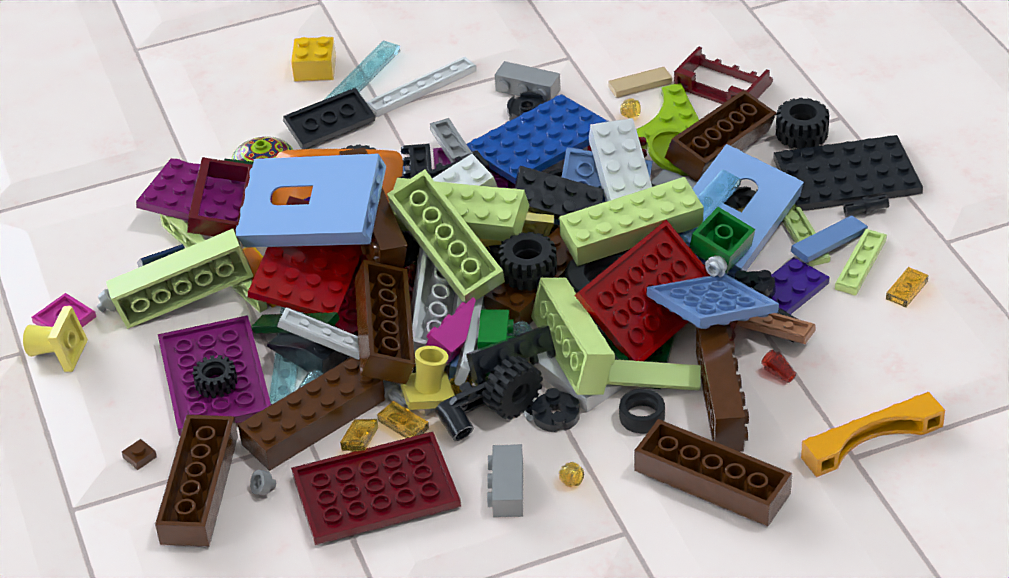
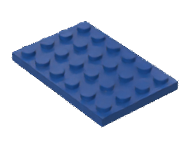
M561 94L523 113L519 117L507 121L498 128L467 143V146L471 152L478 150L489 164L491 170L515 184L517 171L520 166L538 171L549 168L565 159L567 147L582 150L590 145V124L609 121Z

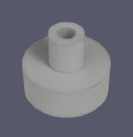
M104 289L98 295L100 303L97 305V308L101 312H104L106 309L115 311L116 307L110 298L109 291Z
M256 470L251 476L250 488L253 494L267 495L271 489L276 487V480L272 479L269 471Z

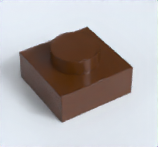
M142 439L121 451L123 458L137 470L157 458L156 451Z

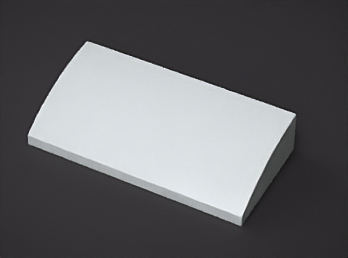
M546 352L538 354L539 363L533 365L541 371L543 379L553 387L576 397L579 400V406L586 412H589L622 389V385H606L604 395H577L555 357L549 358Z

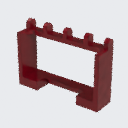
M700 46L674 71V84L681 83L685 92L720 104L725 103L744 89L731 86L728 92L697 82L694 71L699 66L752 83L745 91L757 99L773 82V77H770V70L768 69L760 76H757V72L751 71V73L741 71L737 65L733 67L721 64L722 60L720 59L715 61L706 59V55L702 54V47Z
M202 157L188 216L187 233L214 237L233 229L236 234V227L239 225L241 216L240 212L238 222L200 216L204 190L207 186L208 177L245 182L241 202L242 207L245 200V189L249 184L250 169L253 165Z

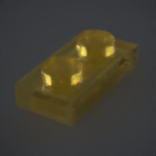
M908 267L886 292V300L907 307L927 284L929 275Z
M395 401L391 402L377 414V419L380 423L405 438L421 435L429 430V422Z
M354 419L340 442L342 451H365L379 428L377 419Z

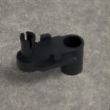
M469 371L468 375L472 379L471 372ZM486 374L481 375L482 384L472 387L469 382L461 384L459 386L462 391L461 393L444 400L435 408L436 415L454 441L464 439L474 430V426L466 416V413L486 404L482 399L484 398L482 391L486 389L484 384L490 380Z

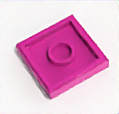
M65 293L31 317L32 322L37 326L53 327L63 306H72L83 327L96 318V313Z

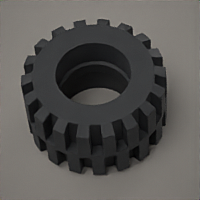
M793 98L790 101L783 102V105L778 107L776 113L775 133L778 141H782L783 145H788L792 149L815 147L824 144L829 132V110L826 109L824 104H820L819 101H814L810 98Z
M522 232L519 235L510 236V239H505L503 244L500 245L499 263L503 270L504 281L510 287L531 291L535 288L538 289L540 278H555V275H557L556 247L549 237H543V234Z

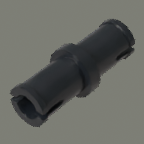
M887 194L871 198L866 196L858 201L843 203V211L846 217L859 213L869 214L873 210L889 208Z

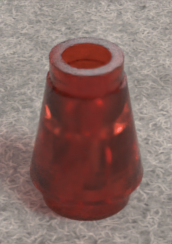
M769 351L761 361L764 370L786 383H790L796 377L797 373L779 351Z

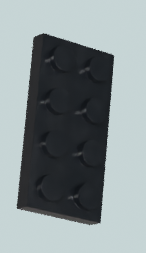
M356 87L283 116V122L301 149H307L375 121V114Z
M520 166L517 171L515 189L525 191L529 203L528 211L554 215L555 219L560 220V216L602 203L604 189Z

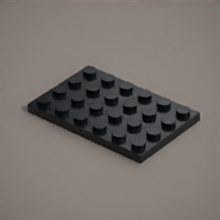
M898 135L774 152L773 155L778 170L804 182L800 197L795 202V210L796 207L806 211L841 206L843 203L858 201L866 196L871 198L887 194L889 199L923 194V185Z

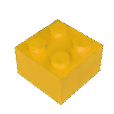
M334 37L294 38L291 60L294 81L334 80L336 62Z

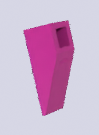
M474 297L467 303L462 302L453 315L448 314L441 322V326L438 328L433 327L426 336L428 341L425 346H436L447 352L448 361L446 365L460 354L464 346L476 301Z

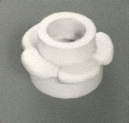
M714 256L706 261L705 267L709 275L722 277L727 270V263L722 257Z

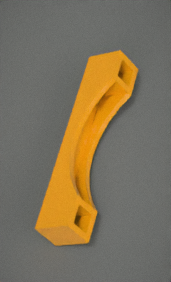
M929 391L916 395L911 399L893 404L890 407L803 440L801 459L816 477L838 469L842 460L852 449L869 439L889 434L924 435L942 428L945 409Z

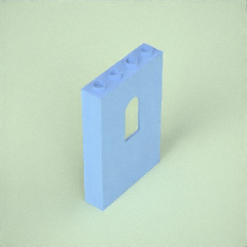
M728 144L725 145L693 187V191L704 207L703 222L717 207H720L756 229L752 246L726 274L735 278L734 274L737 271L748 270L800 197L804 182ZM748 179L757 184L758 191L742 213L723 204L736 184L741 180ZM697 228L678 233L688 247H690L692 233ZM697 256L702 264L705 265L706 261Z
M379 154L254 159L253 167L250 169L249 184L245 189L244 204L240 210L239 225L236 227V237L244 247L370 244L386 165ZM313 186L309 204L273 205L271 203V195L278 188Z

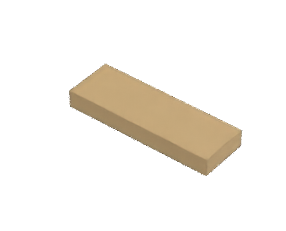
M663 66L609 80L608 87L617 98L671 84L672 76Z

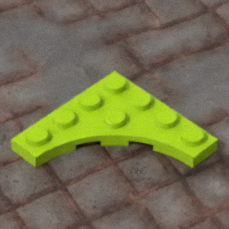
M681 83L661 87L663 105L659 113L650 122L636 129L638 137H645L648 143L650 136L658 130L671 128L684 131L699 120ZM647 144L645 146H641V148L647 149Z

